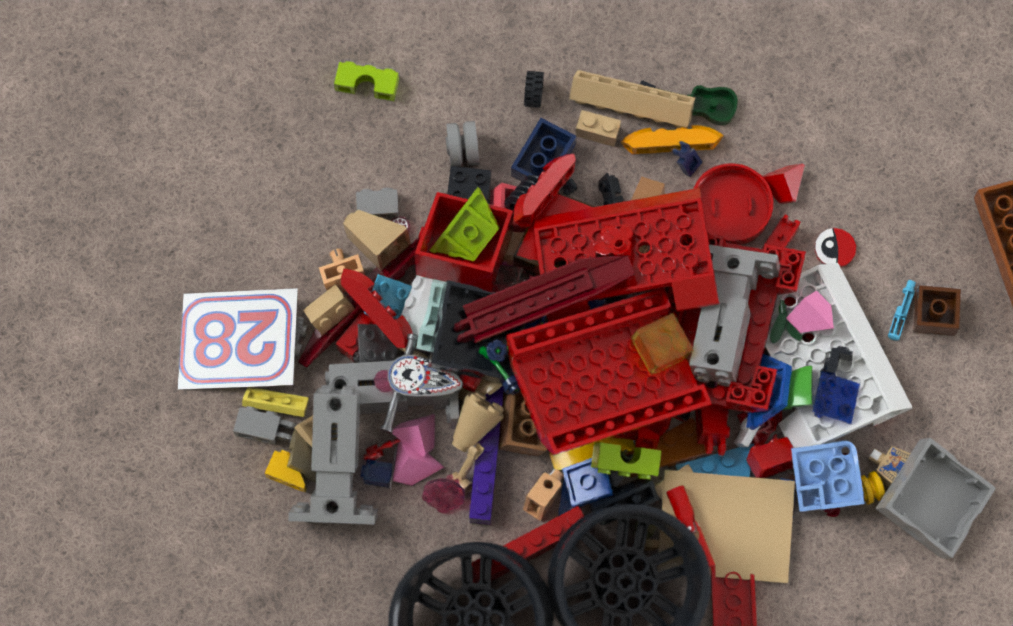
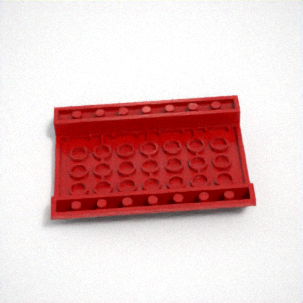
M664 288L506 336L510 365L540 441L552 455H557L712 404L704 384L697 385L667 312L672 306Z

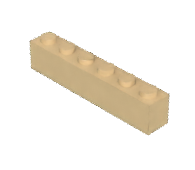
M577 70L573 77L570 99L575 100L579 104L588 103L600 109L609 108L617 113H630L637 118H651L658 123H672L675 127H688L695 102L694 97Z

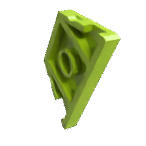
M479 187L430 249L431 252L449 254L448 256L462 257L466 260L475 261L500 227Z

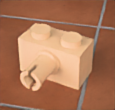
M337 248L338 256H336L334 250L330 252L333 263L319 267L326 290H329L336 284L342 292H345L346 290L341 285L343 268L355 270L364 275L365 272L358 254L344 258L343 250Z

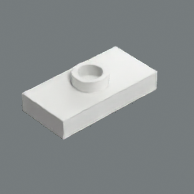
M747 418L742 422L740 426L741 431L734 441V444L738 447H749L759 427L755 430L748 429L746 427Z

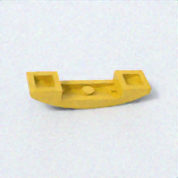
M606 438L597 441L621 445V451L628 449L627 453L632 452L635 447L633 440ZM594 443L557 455H552L549 452L553 468L561 472L563 471L562 468L592 458Z

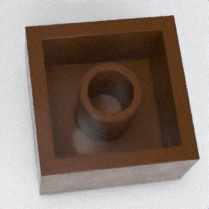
M919 285L915 292L913 332L955 336L959 330L961 289Z

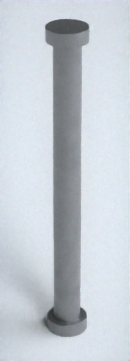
M408 334V343L404 355H413L418 336ZM395 391L392 394L384 425L380 427V431L388 434L393 432L392 424L401 394Z

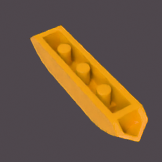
M691 125V129L680 127L676 130L662 128L652 131L651 128H644L629 134L621 143L631 154L673 152V149L681 150L680 141L688 143L689 147L695 149V151L713 150L724 135L712 128L700 125Z

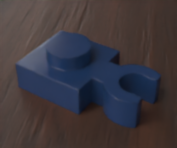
M680 141L681 150L673 149V154L680 157L677 164L683 173L691 177L703 162L695 149L690 148L688 143Z

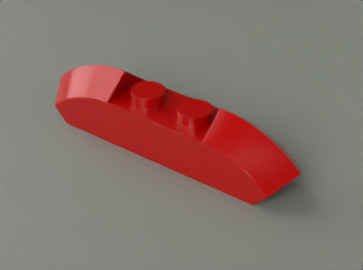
M566 154L550 161L544 166V171L540 174L535 186L531 185L527 193L518 198L514 208V221L522 228L530 227L568 181L575 169L576 159L574 154Z
M343 268L341 275L342 287L397 348H406L408 343L407 336L408 334H413L406 318L402 315L396 319V312L389 305L385 307L381 302L382 296L376 290H370L375 284L370 278L358 271Z

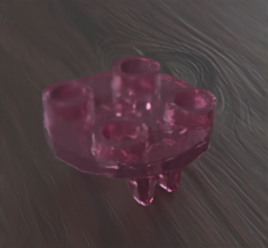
M450 474L446 479L441 478L429 481L424 486L422 499L428 505L437 509L438 512L448 513L449 510L458 508L464 503L465 492L459 484V480H453V475Z

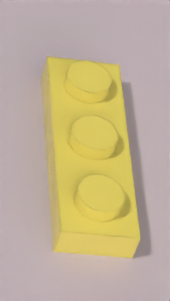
M247 387L242 400V406L245 407L251 406L257 409L304 417L309 403L308 397Z

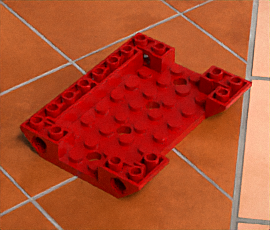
M700 188L536 218L534 221V233L540 275L556 269L555 264L560 260L569 264L581 258L597 257L599 254L595 252L593 246L602 241L600 232L604 226L613 225L619 229L623 225L628 224L633 230V236L630 240L631 252L628 258L635 275L594 297L548 314V323L590 310L588 301L668 286H672L677 312L718 305L719 298ZM683 238H691L692 243L690 245L684 246L681 244ZM643 245H648L650 250L647 253H640L639 248Z
M707 233L709 245L778 255L780 263L778 278L767 279L759 275L756 290H750L748 306L751 315L737 382L731 381L729 386L717 384L714 388H708L706 383L696 380L698 386L704 384L712 406L747 413L768 411L777 369L762 367V357L778 295L797 292L806 251L768 244L764 245V249L726 243L724 236ZM689 237L683 238L681 244L684 246L692 243V239ZM669 286L667 297L672 307L667 313L686 359L690 364L701 308L677 312L672 286Z

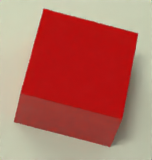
M437 192L425 226L421 227L419 233L420 240L415 251L416 275L444 282L449 280L493 292L513 234V210L489 205L500 228L475 261L466 260L462 257L448 256L449 254L439 252L433 253L430 249L468 201L465 198Z

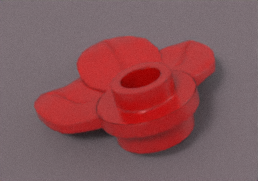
M628 224L623 225L619 229L613 225L604 226L600 232L602 241L593 246L595 252L601 256L612 254L615 256H627L631 252L630 240L633 236V230Z
M400 439L388 440L379 447L377 444L366 448L363 459L371 462L384 455L382 450L399 443Z

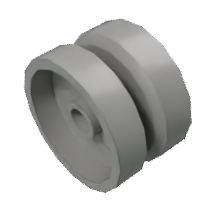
M475 121L464 122L463 135H460L457 123L446 124L447 155L450 157V165L461 167L463 164L462 154H466V161L469 166L479 165Z

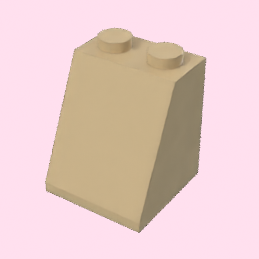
M361 210L350 213L344 220L343 225L347 238L380 271L411 244L408 230L401 224Z

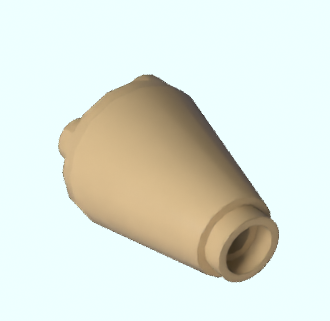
M478 391L466 395L453 435L452 445L463 452H466L471 446L480 441L504 417L502 413L504 408L495 402L493 404L485 400L486 396Z

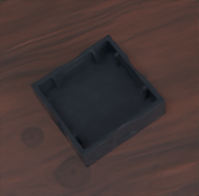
M447 280L442 289L427 367L503 384L505 378L490 359H486L484 355L479 353V350L482 346L487 347L489 343H493L495 340L502 341L503 345L507 347L506 336L524 330L525 324L478 343L475 342V337L464 343L458 342L459 334L471 330V327L462 331H454V324L467 318L463 306L495 292H488L475 286ZM507 351L505 358L499 361V364L508 376L511 377L514 376V372L510 365L509 352Z

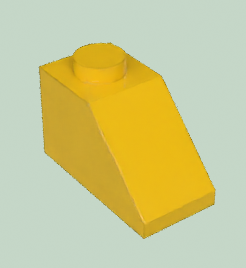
M281 450V452L274 451L265 471L266 478L305 493L307 488L301 473L287 467L290 453Z

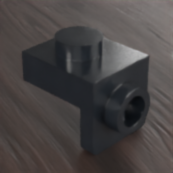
M843 346L832 347L830 358H825L823 370H827L828 378H836L839 359L852 361L853 351H849V348Z

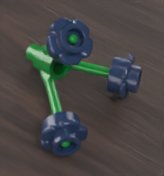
M500 340L489 343L487 347L482 346L479 353L484 355L486 359H490L505 378L502 385L505 389L504 392L512 395L519 393L521 390L515 375L509 377L499 364V361L505 358L508 346L503 345Z

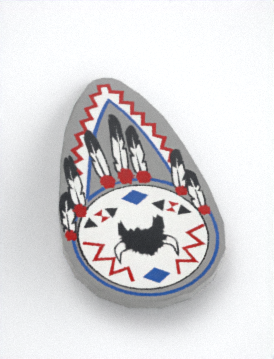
M416 355L398 357L391 363L388 369L390 387L396 393L403 396H445L459 391L463 387V383L455 373L427 367L429 359Z

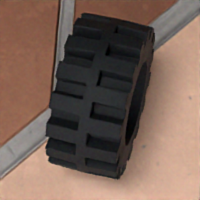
M527 71L524 93L525 107L541 108L544 72Z

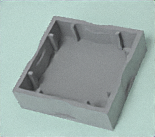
M925 438L918 441L877 505L876 510L942 559L953 558L968 534L973 520L981 513L996 488L976 472L963 466L954 455L933 439Z

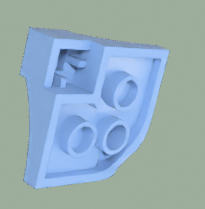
M843 440L791 448L800 512L864 504L856 447L852 442ZM843 447L849 448L847 455L841 453Z

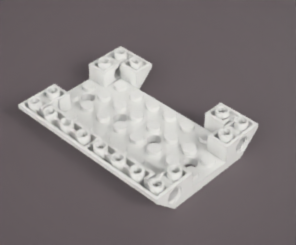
M838 263L817 265L802 272L797 292L778 295L765 345L770 357L792 366L791 372L801 367L813 366V406L795 407L796 410L779 423L784 437H788L793 448L835 442L836 439L870 423L876 426L913 408ZM815 291H818L832 307L834 329L803 332L802 336L805 333H811L814 336L813 341L805 342L803 339L801 341L793 339L786 328H784L780 340L775 344L771 343L770 333L779 315L778 306L781 299L785 300L787 297H793L796 300L793 306H787V314H790L805 297ZM843 346L849 348V351H853L852 361L839 359L835 379H824L821 377L820 374L824 368L825 358H830L832 347ZM843 406H848L851 409V413L848 416H842L839 413V409Z

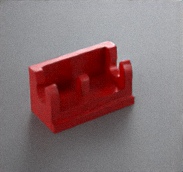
M784 215L765 244L787 248L798 231L801 222L797 219L792 222L788 219V215Z

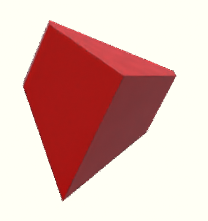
M803 163L789 165L763 175L770 186L773 197L778 203L796 202L805 167Z

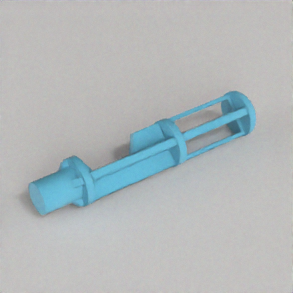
M908 280L906 288L902 290L905 297L902 306H898L894 314V319L888 333V338L897 341L900 339L915 294V281ZM895 318H896L897 321H896V324H895L893 333H891V330H892V327H893V324H894V321H895ZM901 320H904V321H903V324H902V327H901L900 334H899V336H898V335H897V332H898V329H899Z

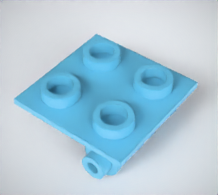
M378 274L372 291L376 290L382 296L381 302L385 307L389 305L396 312L395 318L398 319L402 314L405 301L409 296L412 286Z

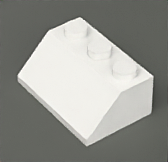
M416 275L412 282L411 291L405 301L401 314L408 321L413 335L419 336V330L426 315L431 285L434 280Z

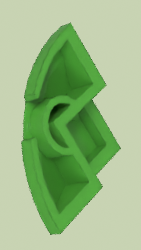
M813 366L801 367L791 372L788 403L784 409L813 406Z

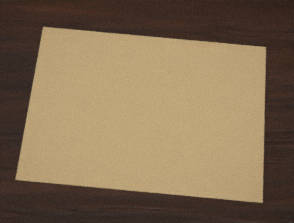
M665 470L662 511L676 517L666 492L684 485L694 510L695 521L701 527L715 562L716 577L725 578L729 572H737L745 580H750V574H754L756 581L788 583L795 481ZM660 530L659 552L674 546V542L662 530ZM697 531L694 535L699 539V532ZM678 556L657 565V571L661 572L682 565V557ZM730 574L727 577L739 579V577L736 574Z

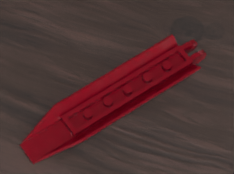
M418 237L382 271L376 267L367 277L374 283L378 274L394 280L402 278L405 275V271L415 264V251L420 238ZM350 294L346 297L355 310L323 335L315 328L298 361L300 365L307 368L355 321L361 312H364Z
M628 255L581 258L464 305L463 308L467 318L455 323L453 328L454 331L458 332L471 327V330L458 335V342L464 343L475 337V342L478 343L594 297L635 275Z

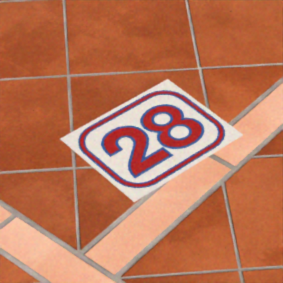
M298 288L184 294L178 389L293 385Z

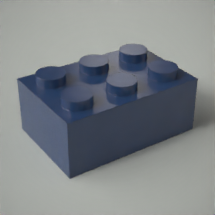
M540 118L511 166V176L519 181H523L528 175L539 177L544 171V166L557 157L571 154L576 146V135Z

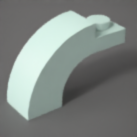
M436 279L432 281L426 315L419 330L417 349L429 352L431 350L442 289L446 283L444 281Z

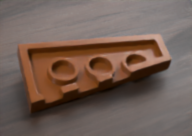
M693 418L661 435L656 449L661 450L659 468L667 465L668 467L674 466L676 463L685 460L691 461L697 459L698 456L706 454L704 444H697L696 423ZM631 473L630 478L638 476V473Z

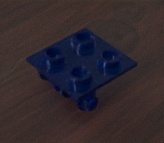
M821 371L812 411L815 413L814 416L818 418L826 416L852 424L860 383Z

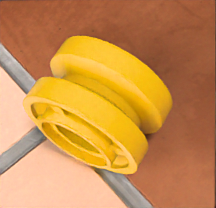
M875 471L870 472L868 478L865 475H861L863 497L866 504L874 503V498L881 501L885 495V489L878 474Z

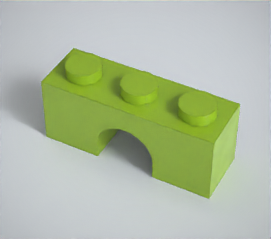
M350 61L345 63L339 62L334 82L335 91L355 94L357 86L362 82L368 81L375 86V98L395 101L399 83L398 72L388 68L384 70L376 69L372 65L359 66Z
M594 442L591 467L598 468L597 473L610 474L611 470L618 471L620 476L630 477L631 473H638V478L651 479V475L658 476L661 450L634 447L632 459L624 462L620 456L621 445Z

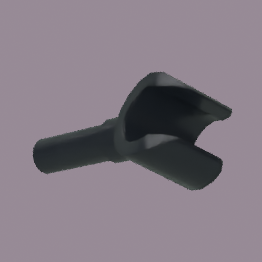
M572 178L563 185L566 188L563 194L567 196L577 190V185Z

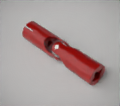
M684 485L668 490L666 494L676 518L684 523L693 534L697 531L699 532L698 541L705 552L709 568L714 567L715 562L701 527L695 521L694 510Z

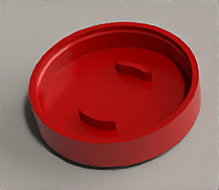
M721 164L706 171L696 182L693 189L700 188L708 234L724 236L726 243L743 245L755 240L764 232L773 211V195L769 184L757 171L742 164Z

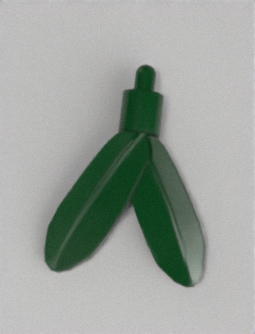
M781 299L778 306L779 315L770 333L771 343L775 344L780 340L784 328H786L793 339L801 341L802 333L800 334L786 319L789 315L787 314V305Z

